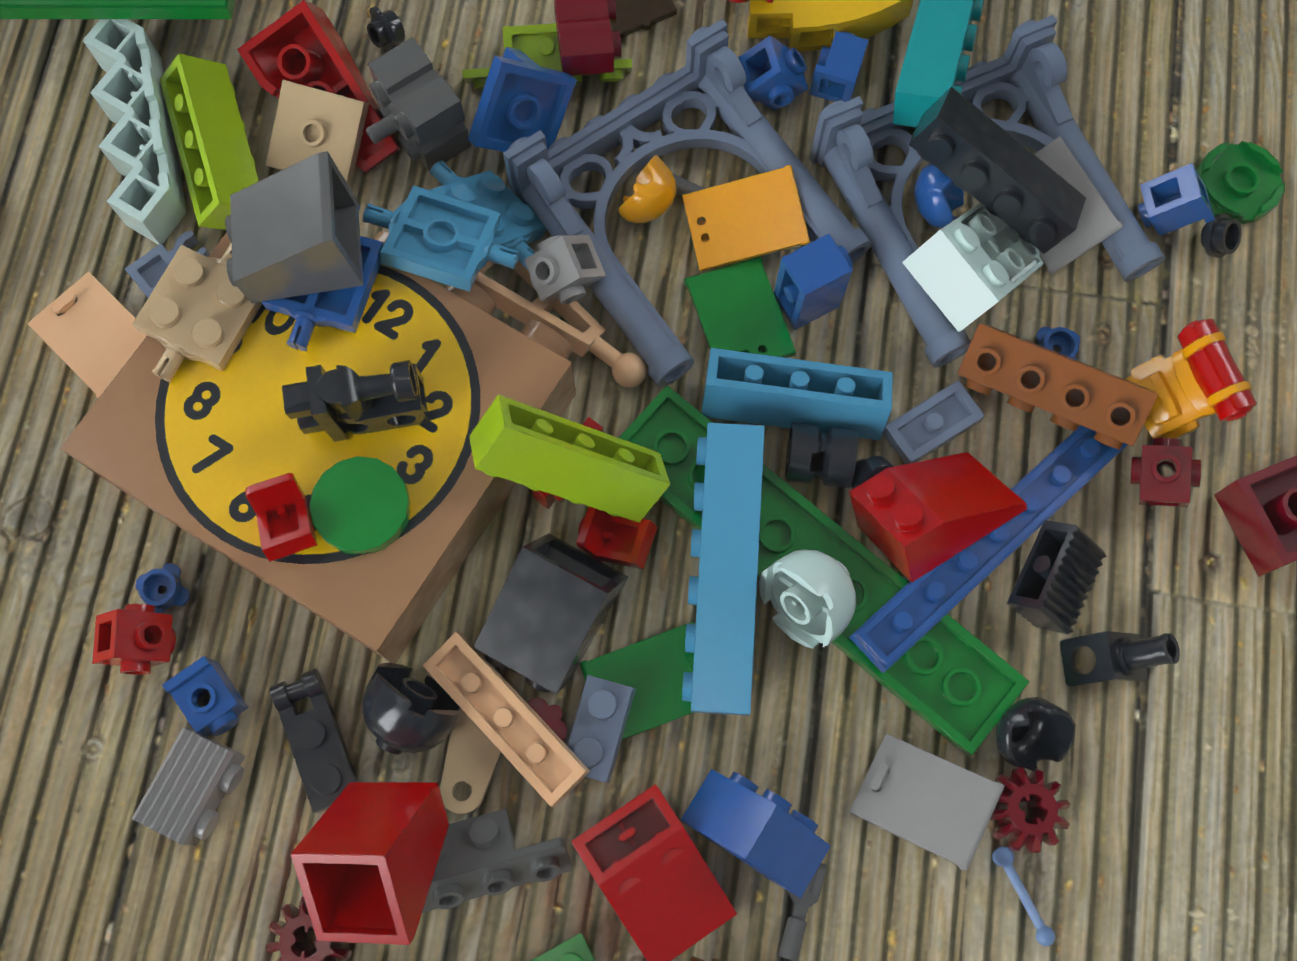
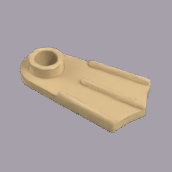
M460 708L459 711H462L450 733L440 792L444 806L449 811L464 815L475 811L481 805L502 753ZM460 784H469L471 786L470 797L464 801L456 800L455 789Z

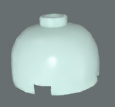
M817 550L793 551L766 568L759 579L760 597L764 605L771 600L773 607L778 612L772 617L776 625L792 640L805 647L814 648L819 643H823V647L828 646L841 635L854 615L856 592L848 570L839 561Z

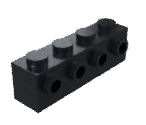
M952 86L922 115L909 146L916 150L923 160L931 162L947 175L958 188L965 190L983 204L990 214L999 217L1014 229L1025 242L1031 243L1045 254L1076 230L1086 197Z

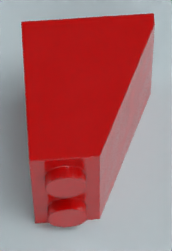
M350 782L291 852V858L317 941L395 945L411 944L418 928L449 827L438 782Z

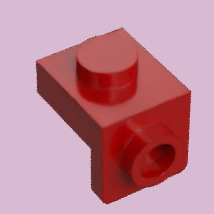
M286 473L246 487V498L257 517L261 548L269 562L318 545L309 502L293 473Z
M588 506L586 515L579 524L576 545L599 561L644 570L658 526L651 520L642 519L639 523L623 517H614L605 511Z

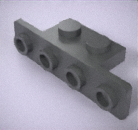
M506 808L449 824L422 913L435 909H451L459 906L463 901L484 895H501L513 887L534 881H550L559 876V874L571 871V861L563 838L559 837L516 849L511 821Z

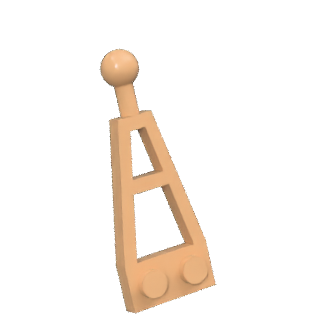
M488 261L479 270L474 284L483 289L495 301L496 308L524 324L527 320H535L545 324L560 334L570 344L572 352L581 357L590 351L612 368L614 380L622 387H637L646 378L647 366L643 358L631 352L622 354L601 337L606 330L577 301L561 304L560 300L540 301L538 297L533 302H530L482 274L495 263ZM518 261L514 270L533 288L528 270ZM554 308L569 324L549 312Z

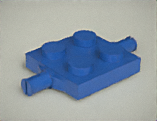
M360 236L363 286L262 301L267 310L290 315L296 320L289 340H287L288 346L296 350L299 348L300 351H307V346L315 326H330L356 333L381 265L380 251L384 245L382 241Z

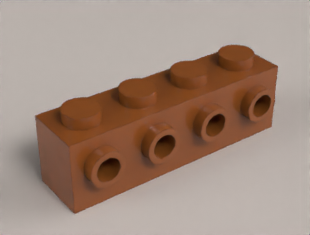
M979 323L957 373L967 378L965 386L986 395H990L992 389L1009 395L1008 404L1029 413H1033L1035 406L1053 413L1050 419L1051 422L1076 431L1078 426L1082 425L1096 431L1095 440L1116 449H1121L1123 443L1134 446L1158 396L1156 391L985 323Z

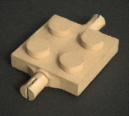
M232 243L229 244L221 259L206 257L181 245L134 320L133 326L138 331L158 340L166 348L156 367L152 370V373L160 379L171 383L173 376L184 359L202 361L223 371L260 309L262 302L251 303L238 287H234L229 280L227 259L232 258Z

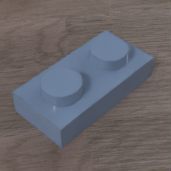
M959 380L887 424L883 434L903 462L909 464L918 462L982 421L985 415Z
M587 675L567 745L590 770L585 777L610 783L636 688Z

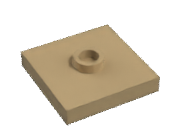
M283 80L265 165L284 170L316 153L328 151L351 188L369 103Z

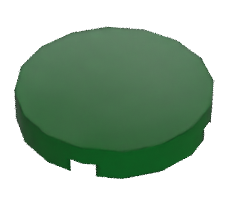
M1241 141L1239 144H1229L1230 142L1219 144L1207 153L1197 169L1199 176L1206 186L1213 214H1228L1231 219H1237L1240 224L1259 221L1279 204L1285 192V182L1282 184L1280 176L1283 172L1280 163L1268 150L1252 142Z
M357 456L337 462L321 475L312 490L309 508L313 526L329 545L346 554L357 555L356 553L364 554L367 552L371 554L384 550L400 537L409 521L410 496L407 485L393 467L377 458Z

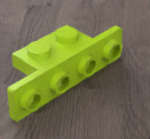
M556 23L502 27L504 52L506 47L521 50L540 67L562 72ZM632 59L614 60V72L576 75L572 77L577 80L576 84L582 83V76L599 75L600 82L624 80V73L632 72ZM490 68L462 70L463 80L465 83H473L474 90H483Z

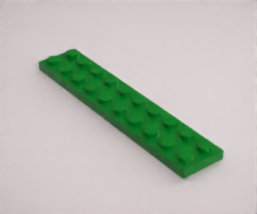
M666 385L619 438L661 454L671 485L659 499L695 529H701L702 511H694L695 482L704 483L705 465H696L698 437H707L708 423L713 422ZM763 464L757 581L759 582L762 572L771 564L796 550H817L842 563L848 570L854 585L856 608L849 625L831 643L967 757L973 755L999 722L1002 714L1014 703L1030 681L948 614L935 624L891 667L882 673L849 637L909 582Z

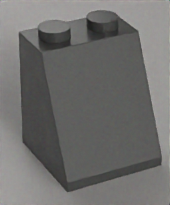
M328 151L316 153L230 195L231 215L226 216L225 226L228 238L232 243V258L227 259V274L231 284L234 287H238L251 303L363 286L358 200Z

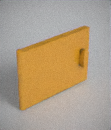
M791 165L682 195L700 272L800 245L805 246L810 243Z

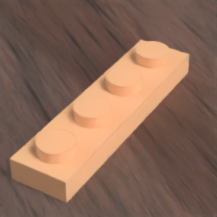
M455 632L423 664L427 672L551 807L557 806L590 772L583 762L485 657L473 647V644L462 633Z

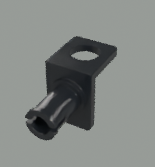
M1104 631L1060 641L1065 682L1067 686L1071 687L1111 680L1147 681V667L1176 664L1180 659L1178 642L1171 633L1142 639L1140 634ZM1084 646L1091 648L1096 657L1094 669L1087 674L1081 673L1075 665L1076 652Z

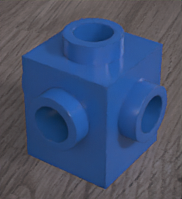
M768 36L738 57L746 74L745 91L753 101H759L774 111L789 105L795 97L809 89L804 76L806 64L801 54L795 48L789 49L772 36Z

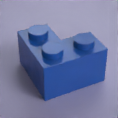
M711 769L680 820L712 843L745 862L767 879L801 899L831 847L815 834L818 825L796 810H792L791 814H789L788 812L792 804L771 790L766 789L762 796L757 794L756 791L759 787L739 773L733 771L730 778H727Z

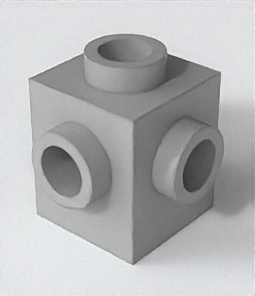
M557 235L547 238L538 244L539 251L524 260L530 274L531 284L538 293L540 301L560 300L561 304L572 303L586 295L585 288L606 276L590 235Z

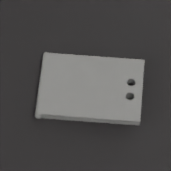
M1060 136L1034 155L1083 194L1086 200L1076 230L1045 254L1039 250L1040 256L1048 266L1047 269L1050 274H1054L1123 228V223L1116 219Z
M885 734L849 812L958 865L961 870L967 871L1002 794L1004 785L1000 782H993L898 738Z

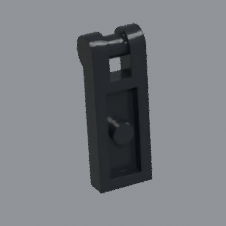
M315 668L301 674V680L288 685L283 681L271 686L269 690L272 701L279 712L312 812L318 814L327 810L350 782L359 781L319 671ZM309 696L314 709L299 714L295 702Z

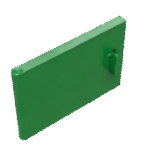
M760 257L684 278V284L688 288L709 349L716 348L790 358L796 356V350Z
M687 624L592 660L580 662L579 665L585 681L587 675L636 688L622 740L693 713L691 712V702L682 701L684 672H693L694 653L685 652Z

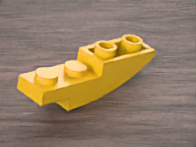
M750 0L747 38H767L768 36L788 38L789 49L795 48L798 52L822 50L823 46L831 48L836 31L850 32L857 37L866 39L894 26L909 16L914 0H774L773 3L766 2L767 0Z

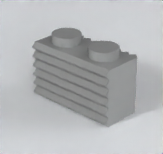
M183 727L132 819L181 845L196 846L200 840H206L215 829L220 817L216 809L219 807L225 793L230 795L239 785L244 774V768L240 765L245 760V755L205 735L197 734L194 730Z

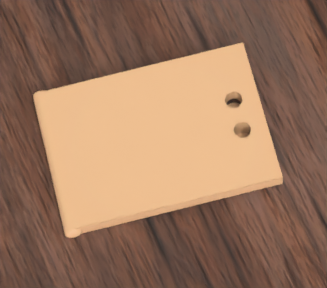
M89 271L27 323L96 394L97 399L147 336L133 326L136 318Z

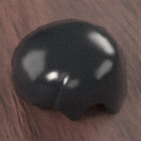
M1029 697L1017 701L1002 714L996 727V744L1006 762L1012 766L1035 771L1038 769L1036 764L1041 760L1061 762L1065 758L1074 742L1076 724L1070 713L1040 697Z

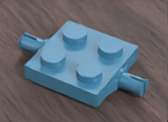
M443 160L435 163L430 170V174L442 186L430 189V191L500 212V225L494 236V243L519 250L518 261L527 269L524 260L535 253L527 244L540 240L546 231V228L534 211L514 195L505 185L504 181L491 170L462 178L457 176Z
M414 185L406 201L394 212L368 203L363 213L364 223L389 229V235L380 251L381 264L469 292L479 270L488 261L514 270L520 254L519 250L494 243V236L500 225V212Z

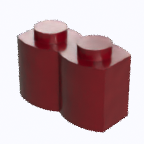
M554 0L562 72L569 73L571 76L614 72V58H621L622 56L620 32L611 31V23H616L617 21L615 0Z

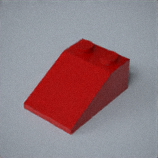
M969 452L889 467L849 491L858 528L911 582L919 579L1027 510V503Z

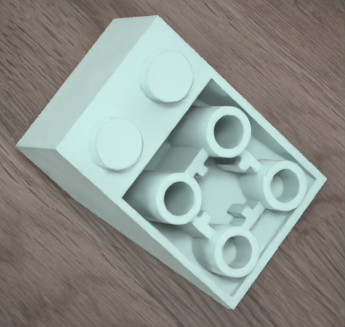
M981 203L940 229L902 262L958 332L994 306L1044 264L1043 260L1039 257V250L1035 246L1025 242L1014 229L999 217L990 214Z

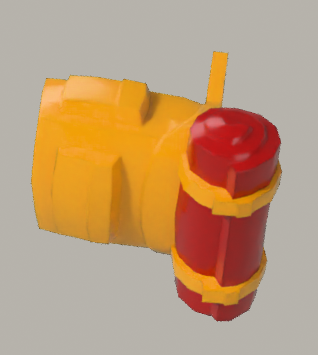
M1214 319L1195 320L1185 326L1177 336L1182 349L1176 351L1168 358L1159 355L1138 365L1131 370V376L1126 378L1128 381L1158 393L1144 423L1153 439H1177L1187 433H1192L1200 427L1199 420L1209 415L1216 414L1220 421L1227 422L1242 419L1257 405L1251 392L1252 386L1249 381H1245L1225 342L1226 337L1223 332L1219 331Z

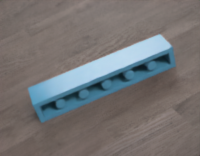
M708 423L707 437H698L696 465H705L704 483L695 482L694 511H702V528L692 529L691 557L700 558L699 576H689L688 604L697 605L696 624L687 623L685 638V652L694 653L693 672H684L682 701L691 702V712L750 716L765 430L763 425Z

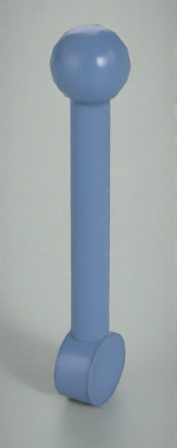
M1004 846L996 848L992 853L993 862L999 867H1003L1037 930L1035 934L1036 940L1042 946H1051L1055 941V932L1052 928L1045 926L1012 864L1014 860L1013 852Z

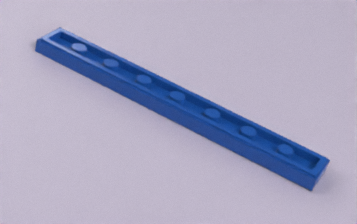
M1082 425L1079 426L1076 431L1067 437L1011 489L1027 503V510L914 582L910 581L849 638L884 673L1128 444L1123 443L1121 449L1110 447L1094 439L1096 431Z

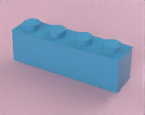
M711 348L701 413L709 418L790 428L792 422L818 425L823 433H826L830 427L856 429L858 438L880 441L892 410L893 372Z

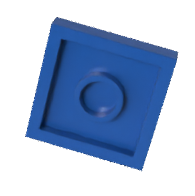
M506 47L503 57L494 55L468 140L476 147L505 152L519 138L530 137L541 130L545 135L548 150L556 140L577 80L569 73L540 67L521 50Z

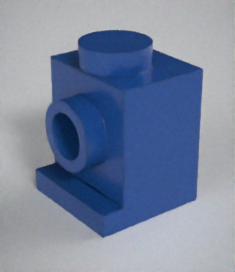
M836 31L831 48L822 47L814 70L809 95L834 102L851 100L869 40L857 37L850 32Z
M1193 163L1140 184L1144 202L1138 204L1141 219L1146 228L1154 226L1159 236L1202 219L1206 223L1215 220L1206 186Z
M202 656L162 684L166 692L172 695L197 734L219 736L233 728L239 722L238 715L249 708L219 662L206 656ZM209 691L211 695L210 702L206 706L201 707L197 699Z

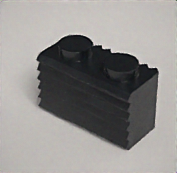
M1045 520L1006 604L1012 606V609L1017 610V613L1027 619L1026 621L1032 623L1031 625L1068 635L1074 632L1072 626L1077 623L1076 620L1081 615L1079 609L1085 606L1083 601L1088 598L1087 592L1092 590L1090 584L1096 581L1095 577L1099 574L1098 567L1103 565L1101 560L1107 556L1077 525Z

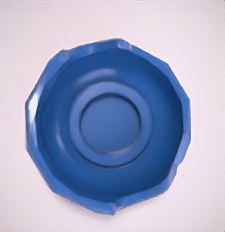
M932 163L921 170L914 190L917 209L929 225L935 228H943L958 218L953 216L952 211L964 204V191L958 188L947 175Z

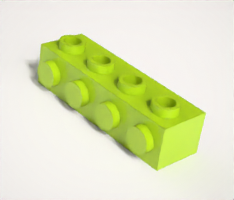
M179 53L159 80L198 227L226 230L225 219L227 215H231L230 195L259 182L255 170V160L250 152L245 134V124L239 113L235 89L231 84L226 64Z
M499 394L469 436L476 470L482 471L491 477H501L525 485L534 491L541 490L565 498L574 504H583L605 511L614 517H623L640 523L671 485L659 452Z

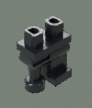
M410 360L392 363L390 374L358 376L354 370L344 365H336L337 369L327 372L321 365L306 367L307 381L282 386L285 414L290 419L297 418L299 429L304 434L326 431L334 442L348 440V431L354 434H367L430 423L424 379L416 364H412Z

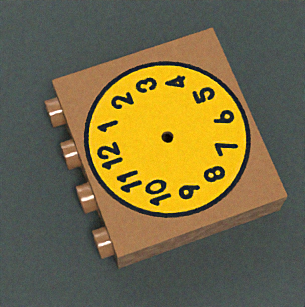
M379 231L373 239L385 243L389 234ZM227 233L208 257L222 258L231 243ZM381 264L356 333L330 326H315L307 346V351H300L299 348L296 350L287 345V340H289L296 320L290 315L267 310L262 304L223 371L202 361L184 359L173 376L171 383L152 373L166 348L158 340L147 335L60 449L107 482L384 659L396 664L516 485V482L501 477H491L475 469L469 438L470 434L498 394L561 417L576 396L572 363L567 360L572 353V347L560 334L541 322L527 320L519 332L493 317L492 314L497 306L495 301L476 284H473L470 292L447 284L442 287L428 278ZM410 360L412 364H416L424 379L430 423L367 434H354L348 431V440L334 442L326 431L304 434L299 429L297 418L290 419L285 414L282 386L307 381L306 367L321 365L327 372L337 369L336 365H344L354 370L358 376L390 374L392 363ZM357 456L377 458L390 465L407 485L410 496L408 524L400 537L384 550L371 554L369 552L364 554L356 553L357 555L346 554L329 545L314 527L317 546L271 562L268 561L262 551L256 513L247 500L245 492L248 486L286 473H293L310 505L312 490L321 475L337 462Z

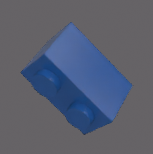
M830 234L781 258L773 293L794 330L839 308L853 271V264L847 250L841 245L837 246Z

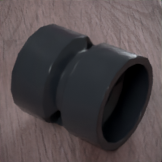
M792 422L786 452L785 481L811 484L815 478H821L825 486L850 488L857 458V430L830 427L826 433H823L818 425ZM821 452L820 459L812 456V453Z

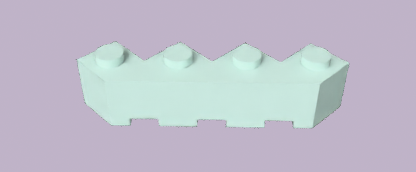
M100 19L83 39V42L100 67L107 72L90 93L110 121L116 123V125L98 147L118 173L125 176L107 202L126 226L158 245L160 243L163 244L186 215L187 210L174 132L159 80L164 74L162 59L143 27L128 19Z

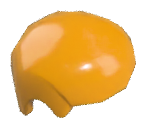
M657 155L653 156L638 174L636 183L633 185L634 194L631 197H623L624 203L618 208L620 215L627 222L635 224L646 223L660 217L673 203L677 191L676 181L672 172Z

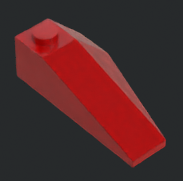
M303 0L237 49L259 85L278 99L282 81L286 80L369 103L356 166L362 171L369 172L401 149L393 134L377 144H374L367 135L366 129L384 117L377 110L378 105L345 43L322 8Z

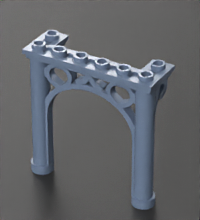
M1051 15L1037 22L1035 20L1026 21L1014 30L1010 43L1002 57L988 63L987 61L975 63L968 69L966 82L957 81L956 86L963 87L962 96L981 111V105L993 99L1007 101L1013 109V114L1007 121L989 118L1018 142L1037 152L1059 136L1061 137L1116 219L1123 223L1122 229L1101 243L1124 281L1135 280L1155 269L1166 257L1156 242L1149 241L1071 114L1059 86L1067 78L1066 60L1060 48L1052 42L1057 33L1054 29L1057 20L1054 15ZM860 96L846 102L842 100L835 101L824 108L819 114L809 158L812 164L818 162L820 167H827L858 225L871 240L872 250L927 346L924 352L934 368L946 365L963 356L967 352L971 340L964 329L960 332L956 330L902 263L918 249L905 225L902 212L904 186L914 170L925 161L918 155L916 150L909 146L912 136L906 131L915 127L893 124L894 101L877 110L875 108H868L862 112L863 101ZM1025 110L1037 129L1019 123ZM892 144L900 147L905 152L906 159L902 166L882 165L873 158V151L882 148L884 145ZM875 180L894 182L889 203L886 202Z
M723 19L710 27L703 26L691 35L687 40L686 63L684 67L674 73H665L655 81L653 86L640 94L629 95L616 109L604 116L599 115L592 118L577 133L568 138L562 137L556 140L547 150L545 135L540 130L530 137L519 138L503 153L510 190L524 204L527 203L552 237L557 235H590L606 276L589 287L649 366L647 372L659 388L670 385L681 378L693 366L694 359L616 258L610 248L605 232L608 209L616 192L630 175L648 163L653 156L657 155L659 157L673 151L688 148H712L726 151L742 158L760 174L791 165L807 231L813 241L830 234L837 246L841 245L847 250L852 264L859 260L872 244L861 228L855 229L750 99L742 86L746 83L744 68L736 54L728 48L727 24ZM687 108L700 109L706 116L699 129L679 128L673 123L672 119L676 114L681 113ZM716 115L720 116L733 134L713 130ZM663 118L664 136H662L661 130L643 132L644 129ZM621 144L622 149L614 158L616 168L612 171L610 162L602 156ZM588 170L600 172L605 178L601 191L579 193L570 186L571 181L575 177ZM574 207L579 209L595 208L594 233H592Z

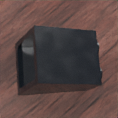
M548 533L522 547L473 647L484 653L485 659L490 664L501 669L511 668L525 676V681L534 689L557 694L569 683L625 585L628 576Z

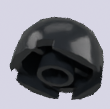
M389 662L381 663L377 666L362 698V714L368 729L377 737V745L392 754L399 755L402 751L417 753L435 748L452 731L462 711H459L460 707L432 677L427 675L424 683L409 677L413 670L412 668Z

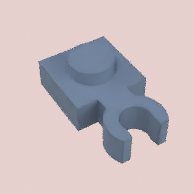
M187 231L177 238L175 247L169 252L160 243L126 267L125 270L147 298H149L179 247L183 245L191 249L199 241L192 231ZM205 247L197 251L206 257L210 255Z

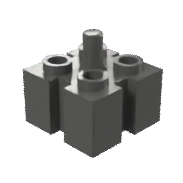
M413 37L368 63L374 82L369 84V87L380 104L377 110L384 117L366 129L367 135L374 144L399 131L403 136L400 142L413 162L420 159L429 172L438 161L441 162L443 160L447 162L471 147V142L468 140V129L462 122L465 120L460 99L442 75L439 76L436 73L432 62Z

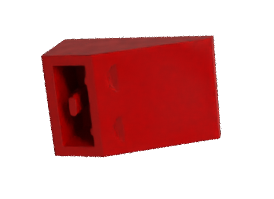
M656 784L571 841L597 885L647 961H672L737 915V912Z

